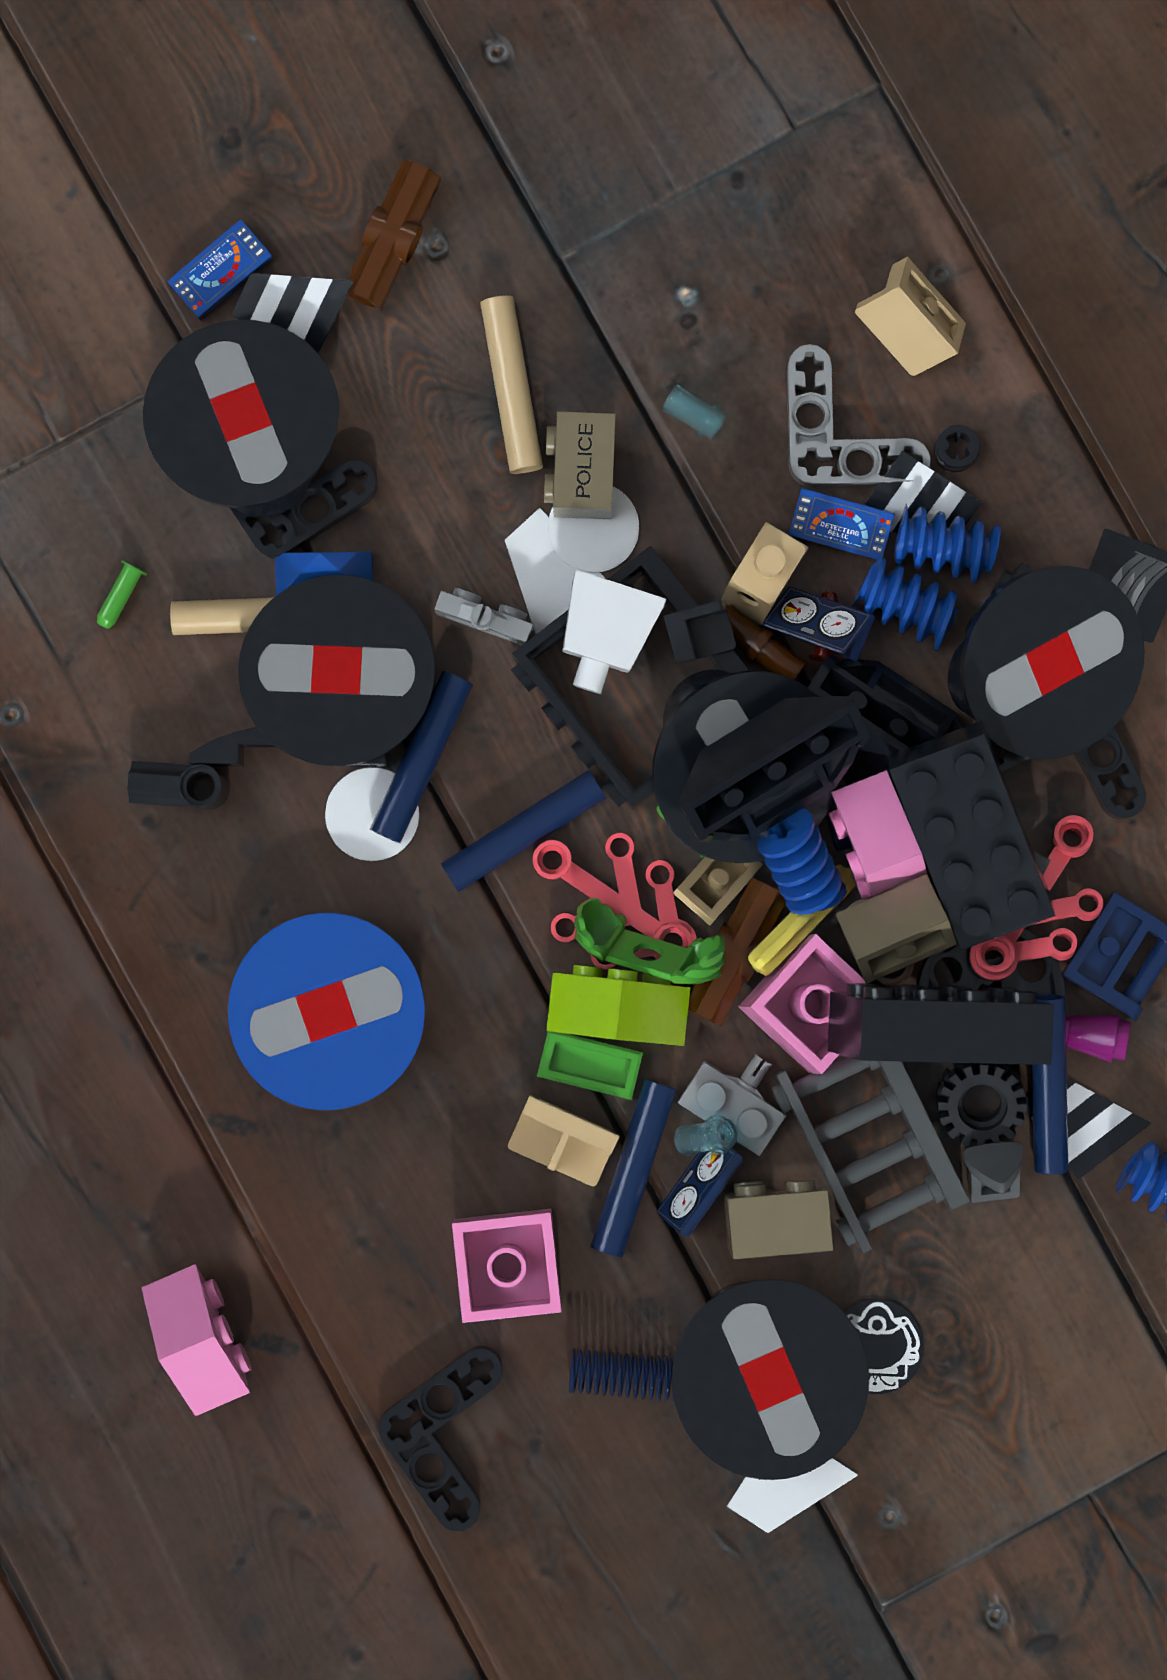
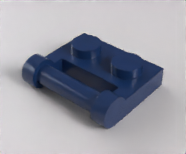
M1112 892L1103 905L1100 915L1093 921L1075 953L1062 971V975L1122 1015L1136 1021L1143 1011L1140 1004L1167 963V924L1116 892ZM1148 932L1158 940L1123 995L1113 989Z

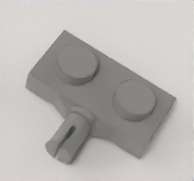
M454 588L453 594L440 592L434 608L438 616L521 646L531 639L534 628L532 623L525 621L528 615L525 612L500 604L498 611L490 609L489 606L485 607L483 606L484 604H480L482 597L460 588Z
M755 1053L753 1059L741 1077L725 1074L704 1060L679 1098L678 1103L760 1156L786 1117V1113L783 1114L782 1110L766 1101L757 1089L769 1068L772 1067V1064L765 1059L754 1075V1071L763 1059Z

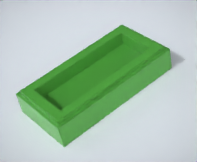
M548 1031L537 1077L632 1100L643 1052L571 1034Z

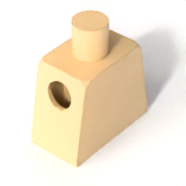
M766 522L729 581L721 600H724L726 605H734L743 615L762 626L765 618L773 608L809 547ZM742 593H745V594L751 596V597H752L753 599H755L757 602L750 600L749 598H747L746 596H744Z

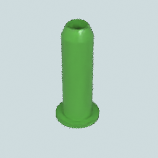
M121 560V563L125 565L97 615V624L106 629H110L115 625L141 574L147 575L146 572L124 560Z

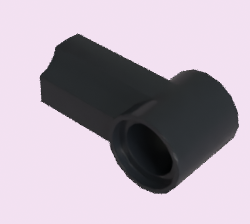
M132 761L131 769L128 773L127 790L129 803L214 810L222 806L228 799L230 785L224 773L219 769L204 764L184 765ZM209 774L215 782L214 793L210 798L200 801L194 794V783L198 777Z

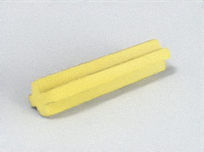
M840 864L835 867L839 870L841 880L846 885L847 894L842 899L843 901L856 887L851 869ZM841 902L832 908L816 911L811 914L798 915L790 912L749 953L748 960L752 968L757 973L760 972L765 976L770 975Z

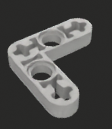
M811 344L800 346L792 353L787 366L788 461L790 475L797 483L806 487L878 486L881 482L913 481L880 476L882 457L879 449L888 450L886 460H896L902 451L910 450L913 458L920 459V462L929 468L931 460L929 451L924 444L915 439L833 440L832 365L830 357L824 349ZM804 357H813L814 365L822 366V370L815 373L813 391L823 388L824 395L813 392L795 395V389L800 391L805 389V373L803 371H796V366L802 365ZM807 403L819 406L824 415L822 424L813 429L801 426L796 417L800 406ZM831 450L840 451L837 460V469L840 477L831 476L833 466L818 467L815 476L807 475L805 467H798V461H803L807 452H815V458L818 461H831L833 457ZM855 450L867 452L873 461L871 472L863 476L852 474L846 467V457L849 453ZM892 465L887 466L886 473Z

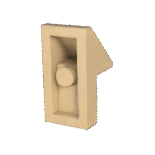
M705 856L673 894L710 926L763 864L760 861L728 863Z

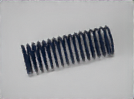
M580 1348L575 1366L576 1349H572L569 1393L575 1392L578 1370V1390L580 1394L583 1392L587 1369L586 1393L588 1395L591 1393L593 1375L594 1394L597 1395L599 1393L602 1374V1395L605 1396L610 1373V1396L612 1397L615 1392L618 1372V1397L620 1398L622 1396L626 1371L625 1396L629 1398L634 1370L633 1397L636 1399L642 1369L641 1398L643 1400L646 1395L650 1368V1401L654 1395L656 1373L657 1400H661L664 1372L665 1401L669 1400L674 1357L671 1359L669 1367V1359L665 1356L661 1368V1358L658 1355L653 1369V1357L649 1355L645 1370V1356L643 1354L640 1356L639 1365L637 1355L633 1354L630 1366V1356L626 1353L622 1366V1354L618 1352L614 1367V1353L611 1351L606 1368V1352L602 1351L598 1369L597 1350L593 1353L592 1364L590 1350H586L583 1365V1351Z

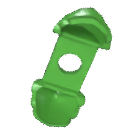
M592 897L577 907V917L574 921L576 929L575 939L589 954L603 962L608 961L670 980L675 984H701L721 976V967L724 965L725 940L721 935L709 937L705 940L696 938L688 948L626 930V917L623 914H614L608 904H601V901L597 898ZM640 949H651L658 952L661 957L657 960L646 961L636 957L634 952Z

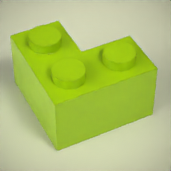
M574 965L573 975L553 973L546 1031L614 1040L684 1046L690 987L672 986L670 980L647 973H642V982H637L638 972L608 968L607 978H602L603 968Z

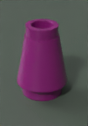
M1120 1015L1066 1016V1046L1112 1063V1059L1125 1061L1131 1022L1119 1020Z

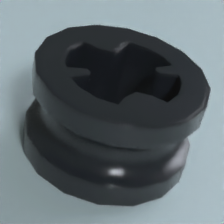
M952 425L944 429L938 436L934 447V456L937 463L943 469L950 472L966 470L978 456L980 449L979 439L974 431L963 425ZM954 437L955 442H958L959 438L965 440L968 444L964 450L966 458L959 460L958 454L954 459L950 458L946 454L949 447L947 439Z

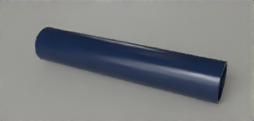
M442 671L427 708L416 727L369 830L394 842L401 843L473 684L454 674Z
M587 770L440 864L457 891L460 892L599 804L606 797L590 771Z
M1041 994L1036 995V1001L1054 1004L1051 1065L1032 1064L1034 1171L1040 1174L1054 1175L1069 1171L1065 996Z
M644 1079L591 1242V1248L623 1258L677 1089Z

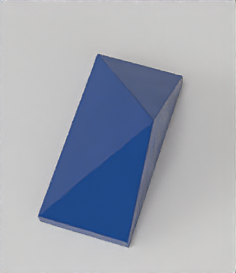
M372 552L281 553L280 556L275 557L276 596L292 585L320 576L348 575L373 581Z

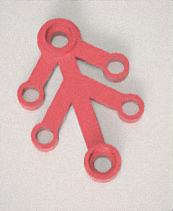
M1077 815L1066 816L1055 827L1052 838L1055 847L1047 858L1051 861L1043 875L1049 891L1070 859L1084 855L1091 846L1094 836L1093 828L1083 817ZM1067 833H1075L1080 837L1081 843L1075 847L1068 846L1064 842L1063 836ZM1086 888L1079 891L1076 896L1052 900L1056 916L1035 924L1076 916L1084 921L1094 920L1102 911L1103 898L1098 891ZM1085 897L1091 898L1096 902L1097 908L1092 912H1086L1080 908L1079 901ZM1024 927L972 946L969 955L970 964L974 972L981 978L988 981H1001L1014 973L1018 962L1048 956L1060 961L1071 958L1077 948V937L1069 929L1058 928L1049 937L1016 942L1026 928ZM1057 937H1064L1069 940L1071 948L1065 952L1058 951L1053 945V940ZM991 950L998 951L1003 957V962L999 965H991L986 961L985 954Z
M615 833L608 838L605 845L606 854L613 861L619 893L573 863L569 849L562 842L548 840L541 843L535 849L533 865L540 876L549 880L562 878L588 897L599 899L601 904H608L614 914H623L626 917L627 922L625 926L631 925L645 936L662 941L667 934L676 933L681 937L682 947L688 948L697 938L694 929L687 922L678 919L672 889L675 873L673 867L668 862L663 860L654 861L647 867L645 872L648 885L655 890L659 921L641 909L631 857L634 852V842L627 834ZM621 838L628 842L629 851L625 856L617 857L611 852L610 845L615 839ZM550 851H555L562 857L560 867L555 870L547 869L543 864L544 855ZM664 866L668 870L669 879L666 883L656 884L652 881L650 873L654 867ZM569 913L557 915L552 920L550 927L553 937L560 942L574 940L576 929L571 936L562 937L556 932V924L563 918L570 919L574 923L577 916ZM640 949L634 952V955L638 958L653 956L657 960L661 957L658 952L651 949ZM591 955L593 964L598 968L608 970V968L611 969L616 965L614 963L603 965L597 961L596 957Z

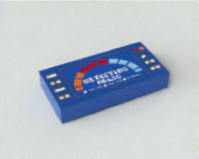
M240 219L167 282L201 321L244 285L251 273H258L273 260V257Z
M801 487L788 535L878 559L881 556L883 557L895 513Z

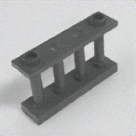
M844 1057L833 1062L823 1074L811 1073L792 1083L785 1070L782 1069L774 1073L779 1084L771 1087V1090L783 1114L792 1110L843 1215L836 1219L835 1222L848 1247L856 1243L862 1253L872 1250L865 1235L866 1232L932 1200L936 1204L944 1201L946 1207L951 1210L970 1202L901 1061H860ZM868 1067L871 1071L879 1068L887 1086L880 1089V1095L814 1127L812 1126L800 1100ZM888 1112H891L892 1115L901 1113L909 1129L901 1133L902 1139L834 1171L822 1144ZM910 1156L914 1160L922 1156L930 1172L929 1175L923 1177L924 1183L855 1215L843 1190L844 1188Z

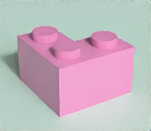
M887 770L831 792L837 809L829 812V816L838 839L841 840L848 837L854 850L845 855L862 899L875 897L893 889L902 882L914 880L927 874L921 850Z
M194 1264L141 1287L158 1360L195 1416L250 1393L245 1373L251 1371V1364L241 1343L232 1344L234 1338L230 1326L224 1315H219L218 1308L224 1306V1300L214 1279L206 1281L197 1265Z

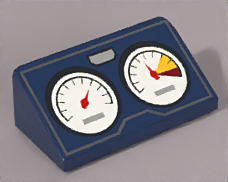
M789 586L770 610L762 626L782 636L857 662L875 616Z
M710 1136L657 1210L658 1215L684 1237L690 1236L743 1162V1156L716 1136Z

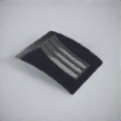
M1104 529L1089 570L1106 577L1122 590L1138 615L1144 641L1152 643L1167 610V552L1112 530Z

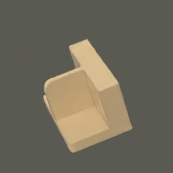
M908 256L892 265L886 288L859 302L855 310L856 315L912 376L958 354L966 325L963 319Z
M530 1094L508 1143V1148L547 1166L552 1171L556 1170L587 1185L596 1186L607 1160L619 1139V1134Z

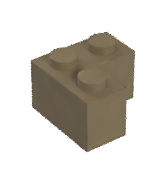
M815 1179L785 1182L786 1190L774 1191L772 1188L766 1189V1184H763L762 1180L733 1183L734 1191L723 1192L728 1251L732 1258L743 1259L833 1251L828 1190L824 1187L816 1188Z

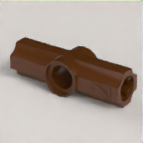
M403 160L382 206H377L373 211L362 236L361 245L363 248L348 278L353 283L347 296L356 302L381 311L402 265H407L411 260L422 235V221L431 206V202L441 182V177L429 168L414 161Z
M754 878L750 879L728 923L724 921L717 935L723 936L725 940L724 965L721 967V976L701 984H694L690 991L688 1010L721 1027L744 981L748 983L755 971L748 960L749 953L771 932L786 905L785 898L777 889Z

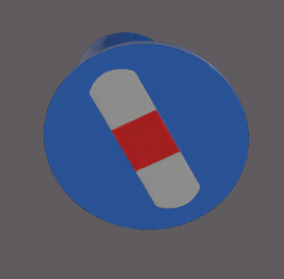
M316 913L297 917L280 924L261 937L252 946L239 965L231 985L228 1001V1023L232 1042L239 1059L249 1074L264 1089L279 1099L295 1106L315 1110H337L356 1106L371 1100L389 1088L403 1074L412 1061L421 1040L425 1019V1003L421 981L414 965L401 946L375 925L357 917L337 913Z

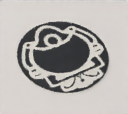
M883 1299L864 1300L845 1310L844 1313L856 1328L866 1352L869 1367L868 1394L893 1392L908 1383L920 1367L924 1351L923 1336L914 1317L902 1306Z

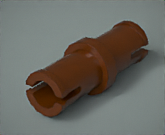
M728 605L727 610L737 647L746 653L744 658L751 664L757 661L771 673L796 680L808 662L802 660L773 638L775 636L774 631L769 628L763 630L738 611L734 605Z

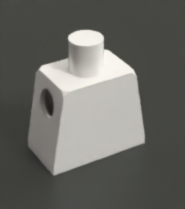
M576 570L572 580L562 651L581 658L573 685L601 694L609 667L628 673L663 609L666 599Z

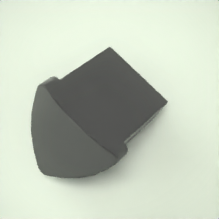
M990 1143L969 1147L964 1150L963 1160L968 1167V1191L971 1203L1020 1197V1170L1023 1162V1145L1021 1143Z

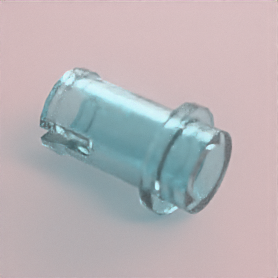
M679 384L671 391L662 409L663 412L669 413L697 430V437L700 439L706 436L713 440L727 417L726 414L720 411V405L716 403L712 407L683 389Z
M721 1115L710 1116L704 1123L687 1124L678 1127L674 1137L675 1146L680 1153H684V1156L707 1151L717 1155L724 1154L735 1145L737 1129L731 1120Z

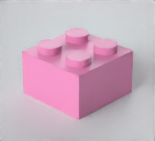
M810 934L770 975L765 976L738 1007L806 1072L823 1074L839 1056V1054L827 1051L830 992H847V983H865V981L817 934Z
M551 1208L454 1219L452 1230L462 1323L559 1313L562 1311Z

